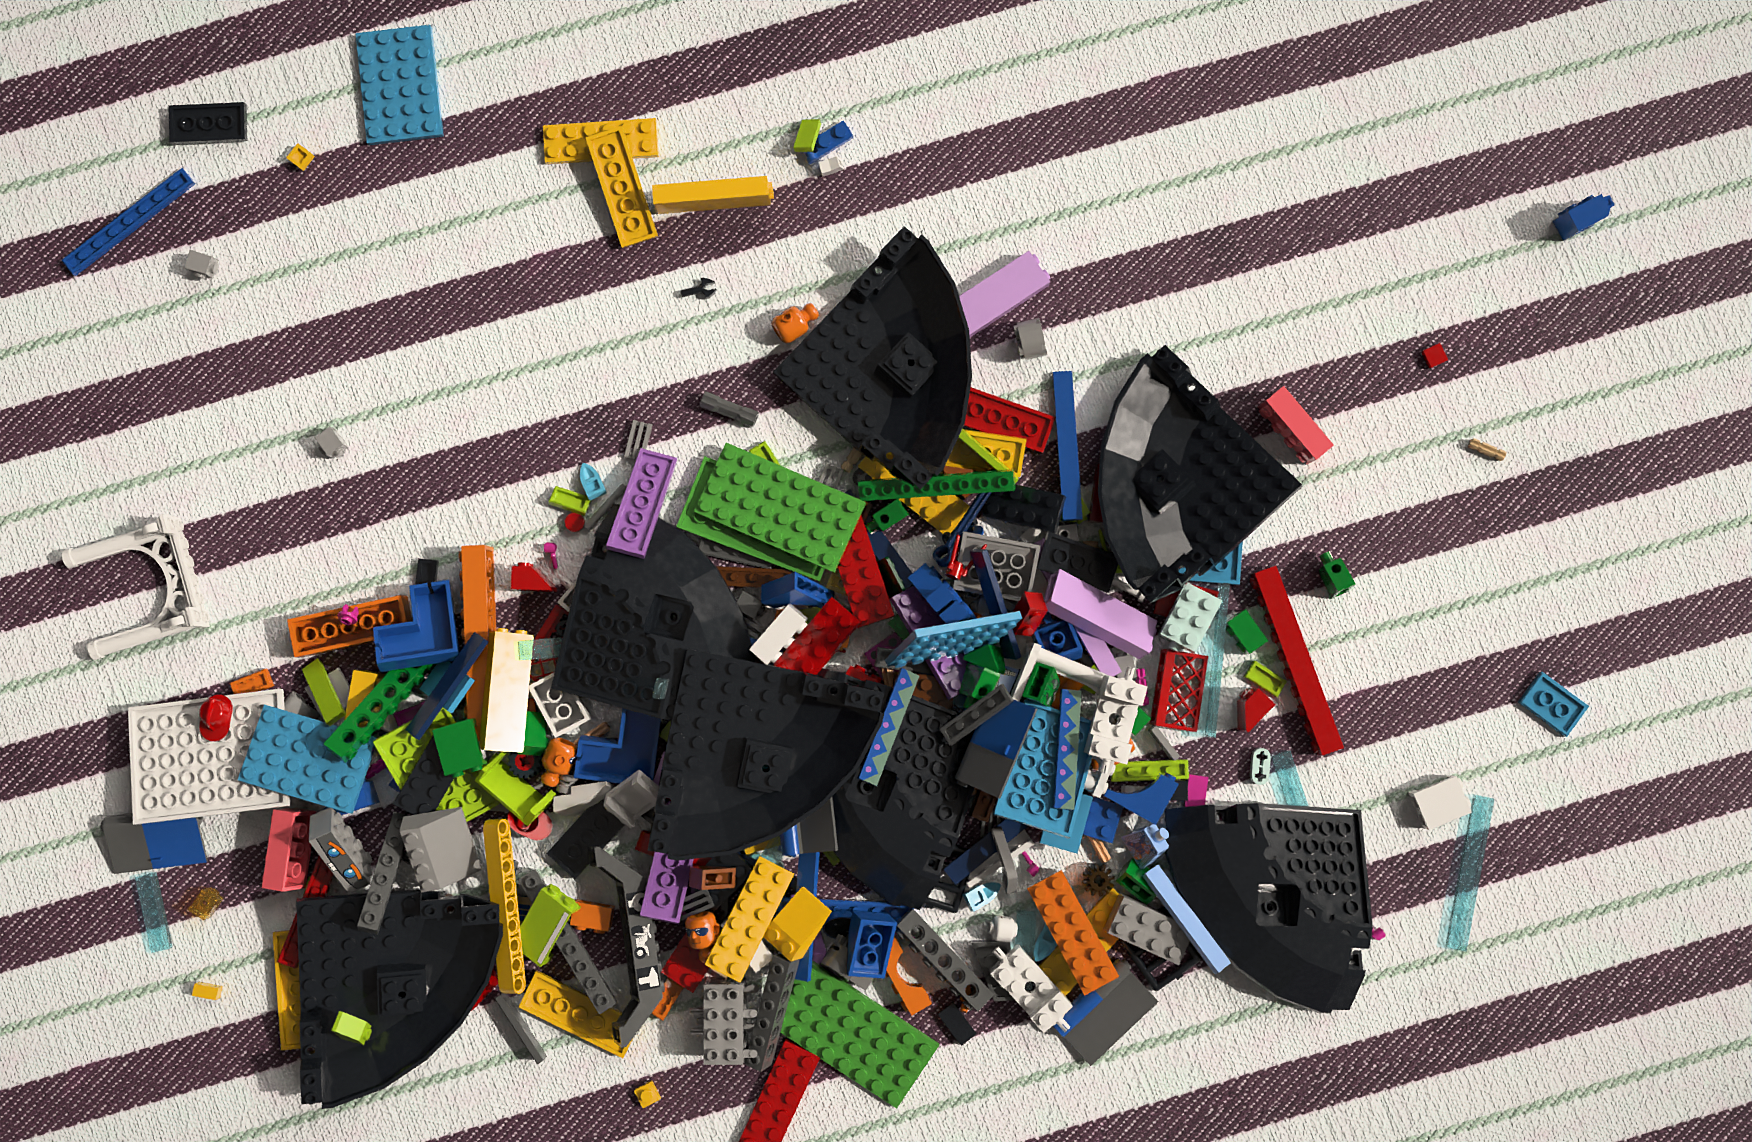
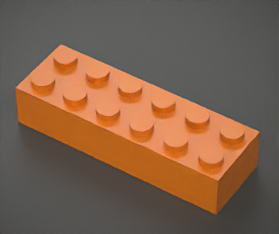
M398 595L348 606V612H352L355 607H358L359 610L356 624L345 625L340 622L337 615L340 611H343L342 608L287 619L294 657L303 658L373 643V627L412 621L408 596Z
M1062 870L1027 888L1084 996L1119 977Z

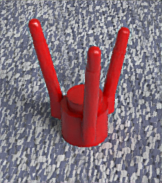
M959 534L956 535L950 562L945 573L947 577L957 581L960 580L961 576L966 577L967 572L974 564L973 560H971L963 569L964 565L957 561L960 550L958 547ZM984 544L981 549H986L987 545Z

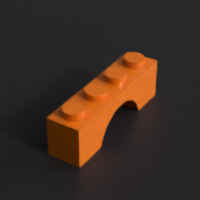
M894 935L885 976L886 978L890 976L893 984H891L893 991L896 995L900 994L902 998L900 1003L905 1012L909 1011L912 1016L931 1005L932 1001L922 983H909L899 975L897 962L903 953V948Z

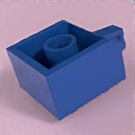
M1592 194L1581 202L1575 203L1558 213V218L1552 222L1562 240L1565 241L1608 217L1610 208L1615 204L1610 195L1603 197L1600 194L1594 197Z
M1047 612L1042 619L1043 624L1037 627L1032 636L1034 643L1041 645V648L1070 660L1082 658L1083 648L1073 625L1063 619L1058 621L1057 619L1052 620L1050 613Z

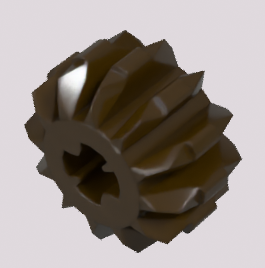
M1094 863V869L1087 866V869L1090 871L1089 874L1086 872L1082 873L1084 877H1087V879L1082 880V884H1088L1084 889L1086 891L1091 890L1092 896L1098 891V895L1102 897V890L1109 894L1110 891L1107 887H1114V884L1109 881L1114 880L1115 876L1109 875L1112 870L1110 868L1105 870V864H1102L1099 869L1098 864ZM1097 875L1103 878L1100 884L1094 881V878L1097 879Z

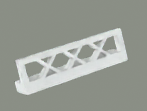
M1025 830L1007 843L1012 859L1034 845ZM998 853L993 854L970 873L966 881L970 888L1002 867Z

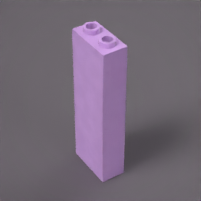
M1027 251L959 296L969 327L970 337L1049 286L1050 275L1045 269H1041L1039 266L1040 261L1035 254Z
M1061 569L1050 576L1044 596L1047 612L1137 659L1150 654L1153 648V637L1157 632V620Z

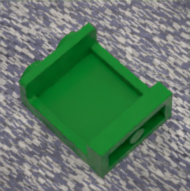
M475 718L432 730L445 776L451 775L452 778L464 775L463 771L469 769L471 772L483 769L482 765L487 764V760L483 759L475 731L477 726Z

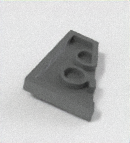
M971 942L988 987L994 994L992 996L994 1001L1014 1000L1010 993L995 980L989 971L999 961L996 955L992 953L993 950H996L999 946L1006 955L1011 950L1010 942Z

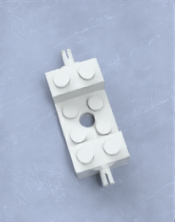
M1128 666L1124 678L1104 675L1084 749L1085 753L1097 756L1102 760L1099 772L1108 774L1110 762L1128 763L1132 745L1129 744L1138 706H1143L1148 687L1137 684L1132 680L1135 668ZM1113 713H1116L1119 717L1116 724L1109 722V716Z
M1019 944L1015 945L1006 955L999 946L996 950L994 949L992 953L996 955L999 961L989 971L995 980L1010 993L1043 1033L1056 1024L1066 1032L1070 1026L1063 1017L1073 1007L1067 997ZM1029 981L1034 982L1036 985L1035 989L1031 992L1025 990V984Z

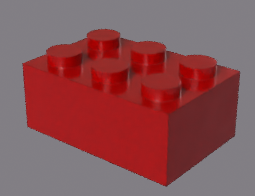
M686 932L661 973L694 993L710 967L704 965L705 963L699 960L698 955L700 951L699 949H693L689 945Z

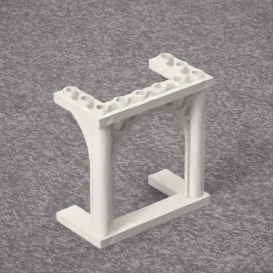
M1026 641L1020 658L1024 660V663L1012 690V699L1020 701L1036 662L1054 667L1057 674L1080 682L1093 689L1099 695L1100 690L1098 688H1101L1103 677L1107 674L1045 650L1039 644ZM1113 713L1109 716V722L1111 724H1116L1112 720L1113 716L1117 715L1116 713ZM1092 755V758L1098 763V770L1096 772L1088 770L1084 789L1100 798L1107 791L1108 783L1106 782L1108 777L1113 775L1116 765H1114V762H1110L1108 774L1099 772L1102 761L1097 756Z

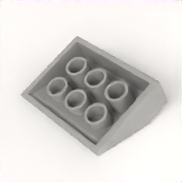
M963 531L957 560L964 565L963 569L972 560L970 551L981 549L986 544L1002 597L1019 601L1024 591L1032 592L1041 545ZM974 564L967 572L966 577L961 576L959 581H953L952 588L955 590L984 595Z
M462 807L403 817L400 834L421 892L442 889L481 871L482 867Z

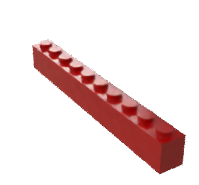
M1277 566L1250 574L1252 577L1250 579L1251 586L1258 593L1257 602L1260 607H1263L1265 612L1263 615L1264 621L1267 626H1270L1272 631L1270 633L1271 640L1278 647L1277 656L1280 662L1283 661L1285 669H1283L1284 675L1291 682V694L1298 701L1297 710L1305 720L1304 729L1311 736L1312 742L1310 744L1313 752L1323 756L1343 749V743Z

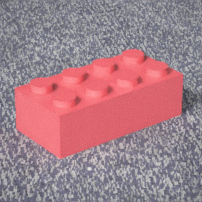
M1284 386L1257 406L1260 409L1259 413L1265 419L1268 418L1272 423L1271 427L1273 430L1284 437L1285 444L1295 450L1297 458L1302 463L1309 464L1317 460L1334 446Z
M303 808L273 809L267 854L265 856L266 862L262 876V888L283 892L306 887L312 847L309 842L310 816L316 814L317 811Z

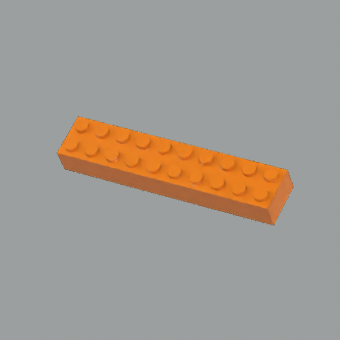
M487 545L461 546L459 561L462 562V570L459 572L460 581H463V589L460 590V598L463 601L461 619L464 620V628L461 631L462 639L465 640L466 644L473 633L476 632L489 643V632L496 631L494 548ZM488 644L467 672V675L475 681L464 696V698H467L464 715L467 719L475 718L477 723L475 731L478 741H480Z

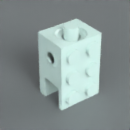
M1187 582L1176 598L1158 636L1169 641L1168 647L1176 652H1179L1182 648L1190 653H1195L1222 600Z

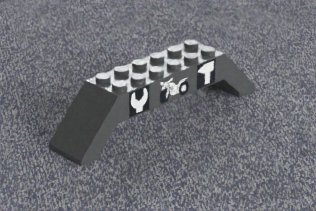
M588 846L590 866L598 867L616 881L632 998L618 1020L611 1024L614 1043L620 1047H627L662 1000V992H665L664 982L660 980L662 965L661 961L657 959L659 944L658 941H655L654 933L657 931L656 924L650 918L640 917L647 887L646 878L602 848Z

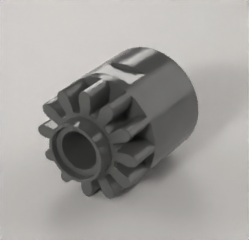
M838 934L820 965L838 978L849 982L852 977L847 975L849 934L846 937Z

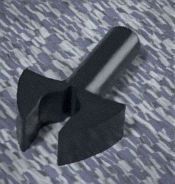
M701 278L702 283L699 286L683 289L680 291L682 297L701 293L705 295L707 300L716 293L717 289L707 290L704 288L707 285L715 284V281Z

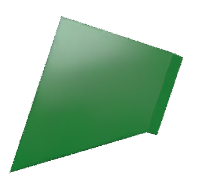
M987 644L965 655L963 658L968 662L988 668L999 674L1004 675L1005 662L1001 647Z

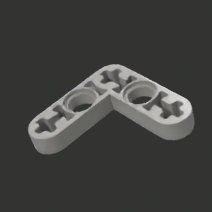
M1001 826L991 828L992 837L1002 865L1004 890L1007 895L1015 893L1017 890V872Z

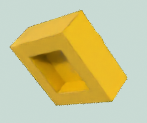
M297 143L286 158L304 171L315 156Z
M652 1080L634 1090L642 1108L661 1099Z

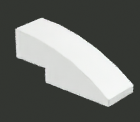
M604 781L571 786V794L554 797L553 812L565 816L585 810L604 799L606 793L612 790L615 785Z

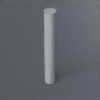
M623 483L584 524L585 528L590 530L625 492L627 487Z

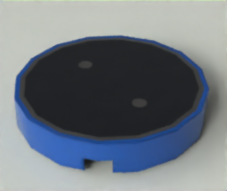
M840 911L831 913L822 926L823 932L832 938H836L838 934L846 937L849 934L852 912L845 911V914H840Z

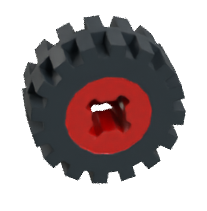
M510 752V755H508L509 762H507L510 766L509 770L519 778H531L543 769L542 757L544 754L534 756Z

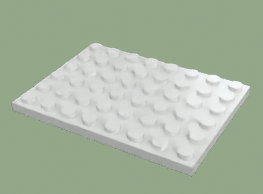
M283 689L225 695L231 700L233 705L230 728L223 739L213 742L206 740L199 730V709L209 698L128 707L133 825L290 806L289 795L238 781L264 704L285 710Z

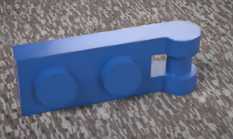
M843 120L817 137L815 143L816 153H802L806 155L807 162L812 164L847 143L854 136Z

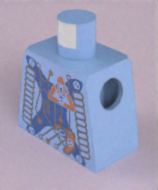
M1155 824L1139 828L1121 837L1140 869L1154 863L1169 847L1166 839L1169 837L1168 831L1165 828L1158 829Z

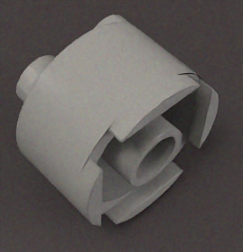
M1040 318L1019 322L1014 326L1017 341L1021 340V344H1018L1021 359L1029 360L1048 355Z

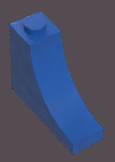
M796 572L761 585V603L774 609L787 606L790 603L792 605H808L823 608L831 597L834 598L835 591Z
M1167 772L1165 775L1159 773L1150 785L1141 790L1123 793L1107 788L1106 793L1103 795L1156 825L1179 784L1175 782L1176 777Z

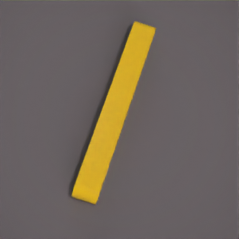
M488 819L483 825L489 894L490 901L499 904V923L503 924V937L496 957L499 990L503 994H521L525 990L526 981L510 824L506 819Z

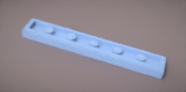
M1157 865L1143 875L1145 881L1213 973L1216 975L1231 963L1160 866Z

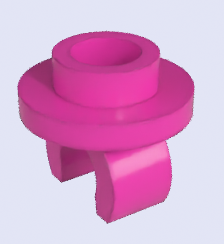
M345 604L342 608L343 611H340L337 615L340 622L345 625L356 624L359 614L358 607H355L352 612H348V604Z

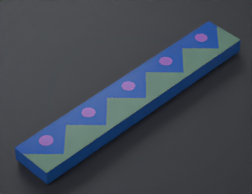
M900 668L883 711L882 725L868 749L857 779L877 786L919 675Z
M1061 689L1053 809L1074 810L1082 691Z

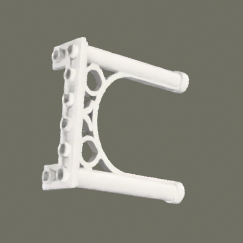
M161 514L157 518L158 523L141 527L142 529L80 548H70L62 551V560L65 566L70 569L125 551L139 550L147 553L157 561L166 578L167 599L160 615L147 625L88 642V653L93 660L104 658L105 655L196 627H210V617L203 605L205 602L204 596L198 587L199 578L194 573V561L188 552L189 543L182 531L184 530V525L178 517ZM155 541L152 549L141 546L143 544ZM164 542L169 544L171 554L167 558L159 555L160 546ZM176 559L179 570L174 569L172 565H168L166 562H172ZM181 580H182V583H183L185 592H184V591H175V588H176V589H179V582H180ZM182 595L185 599L186 607L183 611H178L173 605L176 597ZM170 611L173 614L178 615V617H174L164 621L169 615Z

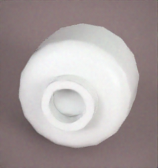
M995 916L992 922L988 923L987 927L988 934H991L992 939L1001 942L1012 941L1016 937L1018 929L1017 923L1014 922L1013 918L1006 916Z

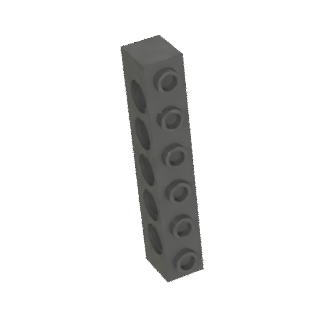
M393 812L357 925L359 931L378 935L405 849L400 834L402 819L410 815Z
M909 909L897 921L895 933L902 940L906 938L910 943L908 945L914 953L917 954L919 952L922 955L923 963L937 971L935 975L943 983L946 981L950 985L949 990L956 997L959 995L964 1000L962 1004L969 1011L978 1012L992 998L994 994L914 909ZM914 927L919 929V936L917 938H913L911 935ZM930 941L933 948L928 953L925 951V944ZM941 956L946 958V964L943 967L938 964V959ZM955 970L959 972V978L956 981L952 979V973ZM970 984L973 987V991L970 995H967L965 988Z
M780 952L772 957L748 1049L756 1050L757 1056L755 1058H745L744 1062L745 1065L759 1072L772 1065L800 961L798 959L790 962Z

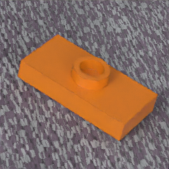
M263 669L229 683L233 694L264 691L274 687L268 669Z
M669 977L664 982L665 992H662L663 998L651 1013L662 1021L684 988Z

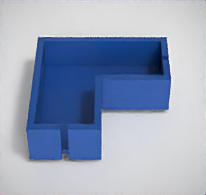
M925 563L908 577L937 613L940 611L941 614L939 616L946 624L977 619L952 586L945 579L941 582L943 577L933 565L929 567Z
M449 580L431 582L434 594H430L427 583L410 585L413 621L373 627L376 662L380 672L449 662L456 659L459 654L452 588Z
M622 708L619 739L581 735L578 741V758L576 760L574 778L621 783L640 770L654 781L662 719Z

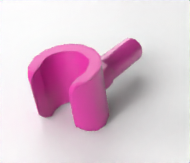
M547 542L544 544V552L551 553L553 569H557V545Z
M1024 851L1021 854L1030 865L1026 871L1034 877L1039 872V867Z
M1380 927L1375 930L1374 928L1372 929L1371 936L1375 940H1381L1386 936Z

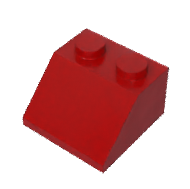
M518 562V566H512V590L557 592V587L540 569L533 567V564Z
M1245 688L1239 694L1240 699L1237 701V729L1249 733L1276 705L1259 688Z

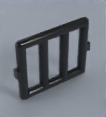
M955 845L952 852L961 855L967 849ZM929 860L928 865L933 866V860ZM944 862L942 869H944L950 863ZM969 875L961 880L958 886L939 880L935 887L955 893L953 903L948 904L928 897L924 903L926 904L925 907L930 909L935 907L951 913H957Z
M1162 906L1159 909H1157L1171 916V914L1168 912L1165 906ZM1119 938L1120 943L1154 991H1159L1174 979L1179 980L1184 976V972L1201 961V956L1192 943L1189 942L1186 950L1191 955V958L1157 982L1151 972L1167 960L1157 957L1148 965H1145L1139 956L1145 953L1146 950L1140 947L1134 949L1129 942Z

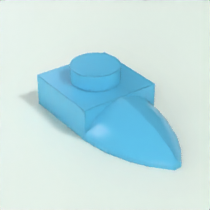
M583 463L580 469V480L590 501L607 492L597 471L592 466Z
M995 882L985 883L963 893L962 895L970 911L974 912L991 902L998 894L1001 884Z
M1046 924L1035 943L1034 958L1036 962L1049 956L1057 945Z

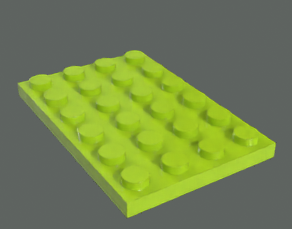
M442 708L420 740L414 738L405 730L411 721L373 740L375 747L400 790L433 735L432 730L456 723L452 714L446 709ZM470 769L463 771L464 775L453 779L435 811L462 807L466 822L501 804L475 781L479 773L477 771L471 772Z

